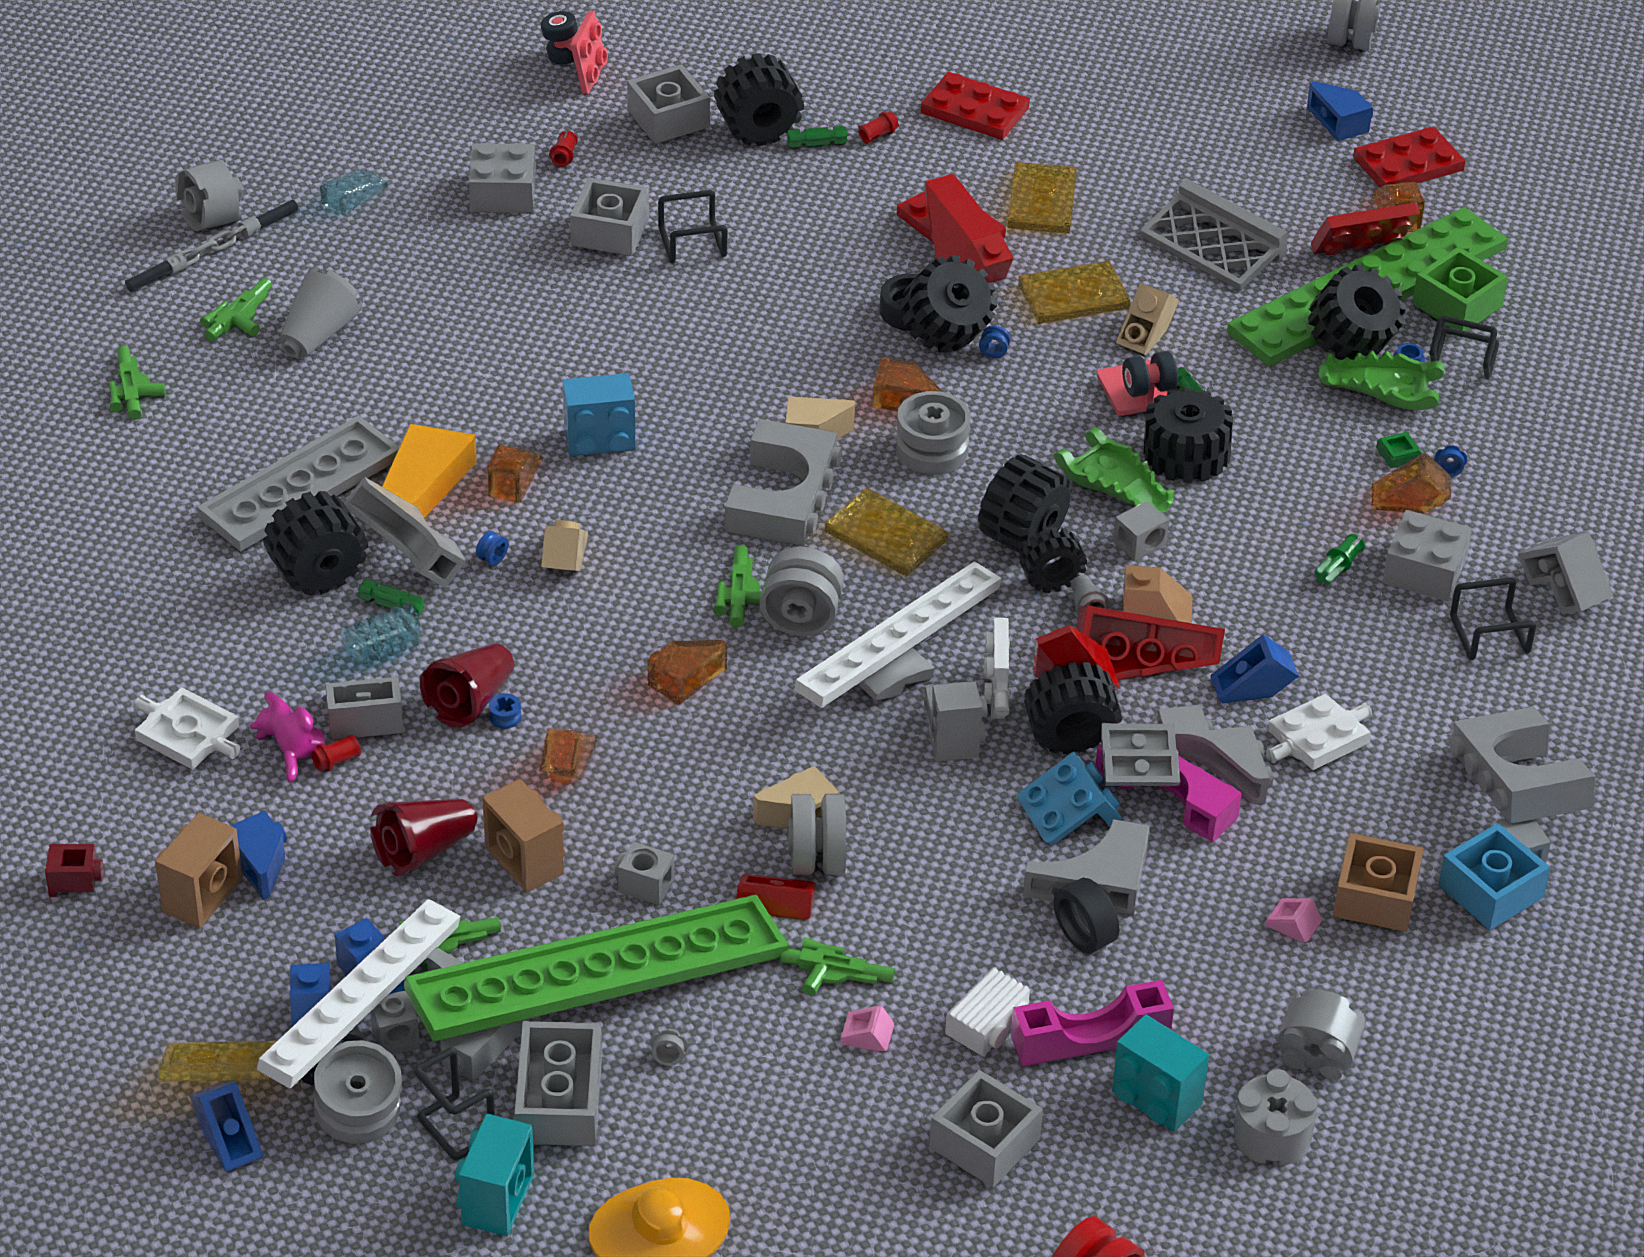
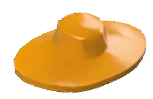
M665 1178L650 1181L613 1196L595 1212L589 1224V1245L595 1257H711L722 1246L728 1234L731 1220L729 1206L721 1193L706 1183L689 1178Z

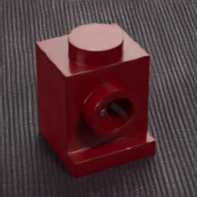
M49 844L45 868L49 897H57V892H94L95 882H102L104 877L103 859H97L95 844Z

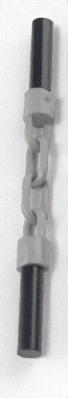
M290 200L257 217L252 216L238 223V228L232 231H222L210 237L207 243L195 249L187 248L165 258L162 263L125 280V286L128 291L132 292L169 273L173 275L196 263L201 256L212 250L221 251L233 245L236 239L242 236L249 238L260 232V229L297 212L298 205L295 200ZM227 235L228 242L217 246L215 240ZM190 253V258L192 259L186 262L183 255Z

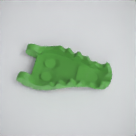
M1370 351L1367 356L1357 353L1353 360L1349 358L1337 360L1334 358L1333 353H1329L1326 360L1320 365L1318 375L1319 381L1325 386L1361 392L1398 408L1425 410L1438 405L1439 394L1434 390H1427L1429 381L1438 380L1443 377L1445 365L1440 361L1420 362L1401 353L1392 356L1388 351H1385L1381 357H1377L1374 351Z
M1093 427L1085 434V438L1092 448L1077 459L1065 448L1054 453V459L1060 469L1070 480L1083 487L1106 493L1134 507L1148 501L1158 511L1163 513L1173 503V490L1169 489L1166 491L1161 483L1155 481V472L1149 469L1148 462L1144 461L1141 463L1139 453H1134L1131 446L1113 441L1097 427Z

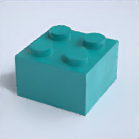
M1145 1014L1117 1041L1112 1092L1123 1102L1131 1104L1147 1114L1154 1122L1162 1124L1175 1132L1203 1104L1209 1053Z
M486 1113L480 1128H474L471 1133L468 1145L469 1153L466 1159L461 1158L456 1167L454 1180L459 1183L456 1206L461 1208L463 1226L508 1237L534 1177L533 1130L531 1124Z

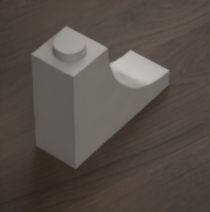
M1113 819L1106 836L1091 850L1079 856L1053 862L1027 861L1023 897L1053 902L1055 893L1058 890L1084 877L1092 879L1101 886L1110 898L1117 913L1134 915L1147 853L1150 825Z
M437 947L427 956L428 971L464 963ZM530 1018L440 1040L441 1052L454 1047L457 1050L459 1075L474 1082L522 1032L523 1021H530ZM449 1056L442 1060V1065L451 1073Z

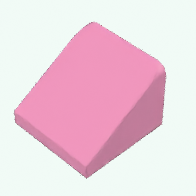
M1282 898L1265 921L1267 927L1295 940L1308 942L1320 925L1322 917L1313 899Z
M882 1005L848 1012L840 1041L843 1045L874 1051H887L894 1022Z

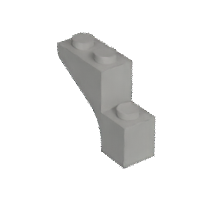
M363 477L344 502L345 507L352 514L403 552L420 574L444 588L449 585L466 563L456 542L430 528L416 506L368 478Z
M1201 705L1158 710L1157 724H1175L1176 750H1178L1179 757L1197 761L1208 766L1229 785L1240 791L1242 796L1253 804L1266 803L1267 790L1273 786V775L1271 767L1264 764L1263 744L1261 740H1256L1252 726L1213 730L1212 722L1210 719H1205Z

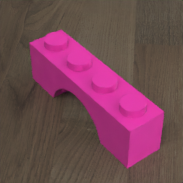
M1100 745L1097 747L1096 767L1104 776L1102 748ZM1178 756L1179 786L1159 787L1171 791L1182 801L1185 807L1183 825L1209 841L1214 842L1238 819L1242 793L1231 785L1205 772L1202 768ZM1118 786V787H1120L1121 789L1125 790V789H1128V788H1131V787H1134V786Z
M1163 980L1125 986L1120 995L1110 1004L1085 1014L1064 1013L1058 1010L1051 1000L1013 1007L1011 1039L1021 1066L1116 1049L1117 1041L1145 1014L1171 1030L1174 1007Z

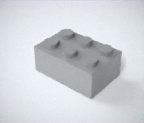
M523 1021L515 1102V1121L532 1125L533 1144L596 1146L602 1063L601 1023Z

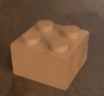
M519 778L482 797L485 848L526 893L564 874L563 857L565 856L562 832L565 827L563 820L556 811L551 812L535 789H530Z
M198 813L189 824H185L180 829L178 836L167 849L164 848L160 851L155 861V868L163 913L200 929L243 880L236 828Z
M1350 833L1339 878L1333 917L1407 932L1424 848Z

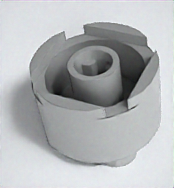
M223 160L189 167L178 172L175 180L177 201L183 199L186 209L182 210L181 213L192 230H206L241 219L238 196L243 193L242 184L238 177H232Z
M1313 989L1308 990L1306 996L1299 997V993L1294 995L1277 1037L1278 1047L1283 1053L1282 1062L1292 1069H1302L1306 1066L1319 1070L1328 1079H1340L1343 1072L1347 1071L1352 1065L1366 1025L1364 1015L1360 1010L1356 1014L1349 1008V1000L1333 992Z
M1273 1069L1265 1075L1251 1079L1242 1087L1237 1099L1234 1120V1138L1237 1147L1248 1158L1262 1164H1266V1160L1279 1161V1165H1288L1300 1160L1308 1152L1312 1141L1318 1106L1317 1098L1306 1085L1290 1077L1286 1071L1281 1069Z

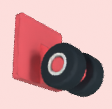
M567 11L553 12L541 21L543 37L549 41L546 45L548 58L551 62L561 65L575 62L582 94H589L594 83H597L599 73L608 60V52L606 47H603L601 39V24L597 22L595 11L587 12L579 29L574 14Z
M1169 351L1154 353L1151 360L1144 361L1141 356L1126 358L1123 365L1098 369L1097 378L1116 414L1124 416L1145 412L1148 405L1154 402L1155 397L1158 395L1167 396V391L1174 390L1177 387L1178 370L1173 355Z

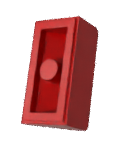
M743 874L737 885L736 899L757 895L770 916L806 920L811 916L816 883L814 881Z

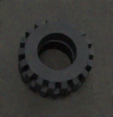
M1070 662L1067 663V666L1063 667L1057 665L1052 667V670L1041 673L1039 679H1034L1029 684L1030 688L1026 689L1024 694V704L1035 741L1039 742L1040 747L1043 749L1049 748L1050 752L1071 754L1072 752H1085L1089 748L1094 749L1100 746L1102 723L1118 724L1122 721L1121 709L1109 673L1103 671L1102 667L1098 665L1091 666L1088 662H1082L1080 665Z

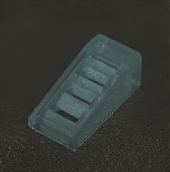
M363 169L320 185L321 203L344 216L388 187V182L367 169Z

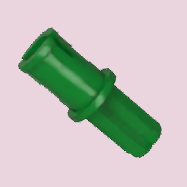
M1349 534L1338 547L1331 548L1327 553V558L1314 571L1317 576L1316 581L1320 584L1323 582L1329 585L1341 572L1348 571L1352 566V561L1364 551V540L1361 539L1354 546L1352 543L1359 536L1357 534Z

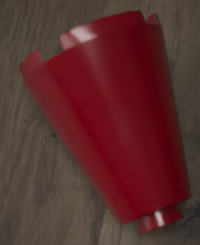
M494 643L432 662L420 676V692L427 708L431 705L439 714L436 718L441 723L457 728L467 726L478 718L513 672L515 666L513 656L506 647Z
M464 799L386 802L377 805L372 811L371 817L376 815L377 817L376 825L370 827V835L374 850L384 867L391 865L396 870L391 874L403 876L416 870L471 835L475 830L478 817L475 808Z

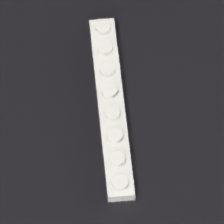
M974 561L797 678L794 691L820 708H823L997 591L1000 587L1001 577Z
M430 899L424 902L259 1058L257 1070L291 1089L397 987L406 976L425 960L436 947L458 928L460 916Z

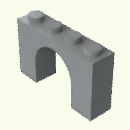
M759 419L751 438L750 465L788 472L796 475L803 482L796 487L782 491H770L733 484L725 505V532L805 546L809 533L814 534L818 522L817 511H823L826 500L825 488L831 489L833 483V466L839 467L841 461L842 447L837 446V432Z
M1535 707L1454 721L1453 736L1449 740L1452 755L1458 758L1465 767L1467 774L1472 775L1479 784L1481 791L1490 797L1496 809L1501 811L1511 824L1594 808L1595 776L1580 758L1540 766H1525L1511 763L1512 761L1548 755L1549 723Z

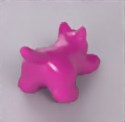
M268 691L264 696L268 707L261 709L256 720L250 724V728L258 729L256 735L258 740L265 739L268 736L276 738L280 749L284 753L286 779L292 783L298 773L297 760L308 759L318 744L322 743L325 745V737L320 730L313 726V718L306 709L297 706L292 713L291 708L280 697Z

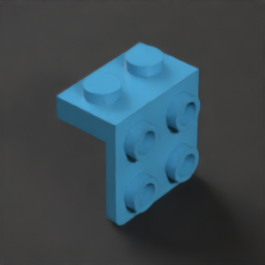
M1075 752L1069 754L1018 794V800L1048 845L1056 844L1096 813L1110 827L1113 819L1124 821L1117 810V807L1121 805L1119 799L1109 787L1104 789L1100 784L1104 781V776L1093 762L1086 765Z

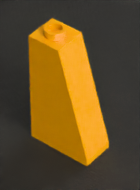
M410 424L382 487L416 506L423 518H425L475 465L477 461L476 435Z

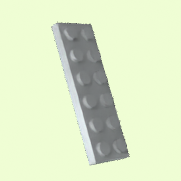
M358 415L197 506L198 517L241 552L267 536L264 531L267 523L274 521L272 515L277 509H284L287 506L285 502L292 498L298 500L303 493L310 491L313 496L318 491L328 492L330 496L333 494L338 496L360 483L363 477L369 478L390 466L400 447Z

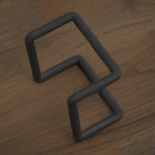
M704 190L665 195L658 199V227L670 263L674 264L676 262V237L712 232L714 233L721 256H727L728 230L726 226L717 225L714 191ZM709 196V221L711 226L673 231L670 234L669 242L664 225V202Z
M1440 316L1437 320L1429 351L1431 362L1440 360L1446 333L1488 343L1483 361L1484 377L1489 379L1492 375L1499 348V341L1496 339L1497 329L1493 326L1450 316ZM1447 322L1490 332L1491 334L1488 337L1449 327L1442 329L1443 323Z
M1508 577L1456 585L1450 617L1470 660L1476 659L1480 635L1483 633L1514 630L1524 652H1531L1536 632V623L1534 621L1518 622L1514 614L1512 604L1517 584L1515 578ZM1509 584L1505 611L1511 623L1476 628L1472 644L1470 645L1457 616L1461 590ZM1523 628H1529L1527 640L1522 631Z
M450 1047L414 1068L416 1077L437 1100V1102L419 1111L417 1118L450 1158L459 1160L468 1155V1146L456 1152L426 1116L442 1107L449 1114L455 1115L485 1098L487 1114L495 1115L494 1092L491 1089H485L454 1107L452 1106L451 1102L455 1101L460 1095L457 1050L454 1047ZM450 1056L452 1093L445 1097L423 1071Z

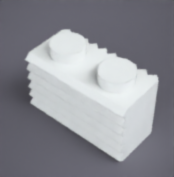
M996 967L992 968L947 1013L945 1034L985 1057L992 1047L997 1049L1004 1043L1009 1030L1012 1029L1013 1007L1029 1004L1030 989L1028 986H1023L1021 982L1017 983L1015 978L1011 979L1009 975H1004Z

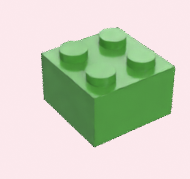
M1457 247L1417 274L1412 304L1437 320L1440 316L1444 315L1479 323L1503 307L1508 276L1462 248ZM1444 322V324L1453 329H1458L1462 331H1468L1470 329L1468 327Z

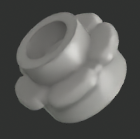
M664 1029L660 1034L655 1033L650 1040V1046L653 1048V1058L665 1066L678 1064L685 1057V1051L689 1047L685 1036H681L673 1029Z

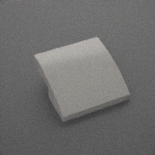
M912 647L858 683V685L874 700L901 696L905 684L930 680L935 667Z
M1102 723L1101 748L1105 786H1179L1178 750H1176L1175 724Z

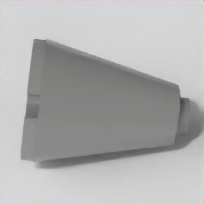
M314 267L308 270L302 280L279 337L282 350L290 357H306L361 311L363 304L362 301L358 304L355 298L358 294L356 289L345 278L331 270L324 274L317 272L320 269L319 267Z

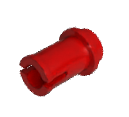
M883 111L879 113L878 118L858 126V134L861 140L868 144L886 133L889 135L895 133V129L899 127L898 119L893 112Z
M562 131L558 136L557 143L550 149L549 156L556 166L564 167L569 165L574 158L573 150L577 145L578 138L571 131H567L565 138V131Z
M349 735L328 745L318 744L316 749L311 752L315 767L319 771L325 770L327 772L333 770L334 765L361 755L360 745L354 735Z

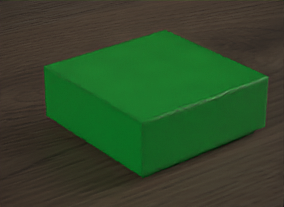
M1408 432L1377 439L1376 448L1390 468L1421 461L1422 451Z

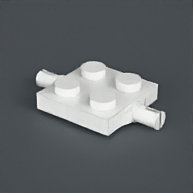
M994 617L993 632H986V653H991V657L984 658V679H990V683L985 682L984 695L987 704H991V719H1005L1009 714L1011 694L1008 690L1010 645L1008 618Z
M182 687L173 696L160 703H156L144 695H140V699H136L134 703L135 709L148 714L147 719L135 729L137 741L192 770L214 751H219L231 759L238 756L240 745L226 739L239 727L237 715Z
M1323 694L1269 720L1268 731L1281 744L1267 749V758L1271 763H1276L1287 756H1293L1302 760L1312 770H1315L1370 743L1371 732L1360 721L1371 717L1372 710L1367 703H1363L1352 710H1345L1327 694Z

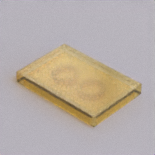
M1015 162L1007 228L1070 234L1077 167Z
M1109 260L1026 274L1018 278V285L1038 324L1130 309V298Z
M869 488L863 490L825 523L826 533L906 577L948 541V531Z
M277 1041L169 1043L159 1066V1082L274 1080L258 1071L257 1066L259 1058Z

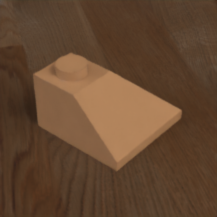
M1125 565L1122 592L1123 612L1192 623V594L1162 568Z

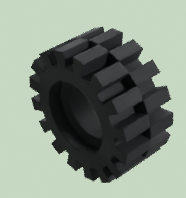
M1051 528L1050 534H1047L1044 530L1039 532L1040 538L1037 539L1035 536H1032L1029 539L1031 545L1025 543L1022 547L1024 552H1020L1019 558L1021 561L1019 562L1031 587L1034 586L1035 590L1040 592L1043 589L1044 593H1050L1051 588H1054L1055 592H1059L1062 585H1066L1067 588L1071 587L1070 581L1080 576L1079 573H1085L1086 555L1073 532L1068 533L1067 529L1064 528L1058 532L1057 528ZM1057 557H1060V558H1059L1058 560H1056L1055 562L1046 564V563L1049 562L1050 560H1052V559H1054V558H1057Z

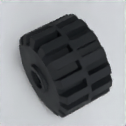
M760 53L752 54L751 59L747 60L743 56L737 59V65L734 67L728 65L724 69L726 73L724 77H718L716 82L718 89L714 90L716 105L732 135L737 140L741 139L743 144L751 145L755 141L757 146H763L769 140H772L773 143L781 140L779 136L784 133L787 134L788 130L794 129L793 123L800 122L802 118L800 111L804 110L803 96L786 65L781 60L777 61L775 56L767 54L765 58Z
M951 255L947 260L944 256L936 258L906 287L903 293L906 297L901 301L900 310L907 313L902 317L905 326L911 325L913 328L910 335L915 340L918 337L924 340L922 346L931 349L936 345L938 352L947 353L951 348L954 352L958 351L966 344L968 345L992 321L995 315L992 311L997 307V298L991 297L996 289L993 282L987 283L984 279L988 274L983 268L979 272L973 268L975 262L967 259L962 263L960 262V256Z
M1355 265L1352 269L1348 266L1341 269L1325 285L1309 307L1312 313L1308 316V324L1315 326L1311 333L1315 340L1320 339L1323 342L1321 346L1323 350L1335 352L1334 358L1344 360L1345 357H1349V359L1353 360L1357 353L1367 356L1370 351H1374L1375 354H1378L1403 326L1405 318L1402 315L1406 312L1405 303L1399 302L1403 295L1399 288L1393 289L1390 285L1393 281L1387 275L1385 278L1379 276V270L1371 267L1368 271H1365L1363 265Z
M1184 388V391L1180 392L1174 389L1167 391V396L1158 395L1154 398V402L1149 404L1146 409L1144 460L1148 462V465H1152V471L1158 475L1164 472L1166 473V479L1172 481L1179 478L1183 479V483H1192L1193 479H1199L1202 482L1209 480L1210 475L1218 476L1223 472V467H1227L1230 462L1233 417L1230 406L1224 405V400L1219 396L1212 397L1211 392L1205 390L1196 392L1193 391V388Z
M1018 454L1015 458H1010L997 471L982 498L981 509L978 513L980 531L1018 553L1024 552L1022 547L1025 543L1031 545L1029 539L1032 536L1038 539L1041 537L1039 533L1045 530L1047 534H1050L1051 528L1060 529L1072 498V483L1070 479L1026 455Z
M310 491L303 493L298 500H294V498L285 502L287 506L284 509H277L272 515L274 521L267 523L264 531L267 536L263 538V543L267 549L266 552L292 589L297 592L302 590L306 595H313L316 590L323 594L329 592L330 588L335 585L338 588L346 583L344 580L347 577H354L359 571L357 565L364 563L367 554L364 550L368 548V540L339 497L334 494L330 496L325 491H318L313 496Z

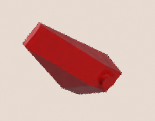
M954 173L925 181V195L928 217L931 219L932 244H934L935 259L944 256L947 260L951 255L960 256V262L962 263L967 259L975 262L973 268L978 272L983 268L988 274L984 278L987 283L1006 279L1013 256L1000 231Z
M1088 605L1080 606L1076 627L1078 631L1107 649L1118 680L1219 664L1225 633L1223 628Z
M1071 625L1036 638V657L1033 659L1035 666H1033L1032 670L1034 676L1038 679L1041 673L1053 669L1052 667L1057 665L1063 667L1067 666V663L1075 662L1076 665L1088 662L1091 666L1098 665L1102 667L1103 671H1107L1112 679L1114 689H1120L1107 649Z

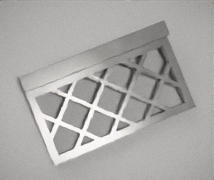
M1187 178L1179 184V193L1140 229V237L1239 291H1242L1274 258L1280 261L1287 254V231ZM1180 207L1191 213V215L1173 217V212ZM1208 222L1216 228L1198 230L1197 223ZM1193 224L1194 231L1176 233L1175 226ZM1171 226L1172 233L1159 235L1154 232L1158 227ZM1232 235L1241 240V242L1223 244L1222 236ZM1218 237L1219 244L1201 246L1200 239ZM1196 240L1197 247L1183 248L1178 245V242ZM1258 249L1265 254L1263 256L1249 257L1248 250ZM1243 251L1244 258L1226 260V252ZM1221 253L1222 261L1209 262L1203 259V255ZM1246 267L1247 270L1240 278L1228 271V269Z

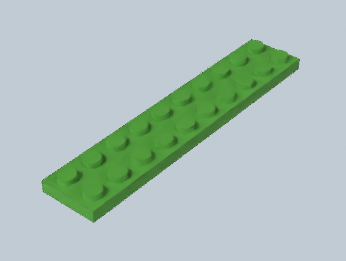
M1463 207L1402 237L1403 240L1393 241L1228 322L1227 333L1270 367L1321 341L1320 339L1315 340L1311 333L1315 326L1308 324V316L1312 313L1309 307L1325 285L1341 269L1347 266L1352 269L1355 265H1363L1365 271H1368L1371 267L1379 270V276L1385 278L1387 275L1393 281L1390 284L1393 289L1399 288L1403 295L1399 299L1400 302L1414 295L1416 276L1419 272L1455 248L1460 247L1483 261L1505 250L1508 238L1469 209Z
M752 895L406 976L404 989L434 1042L781 958V953L788 950L789 944L758 896Z

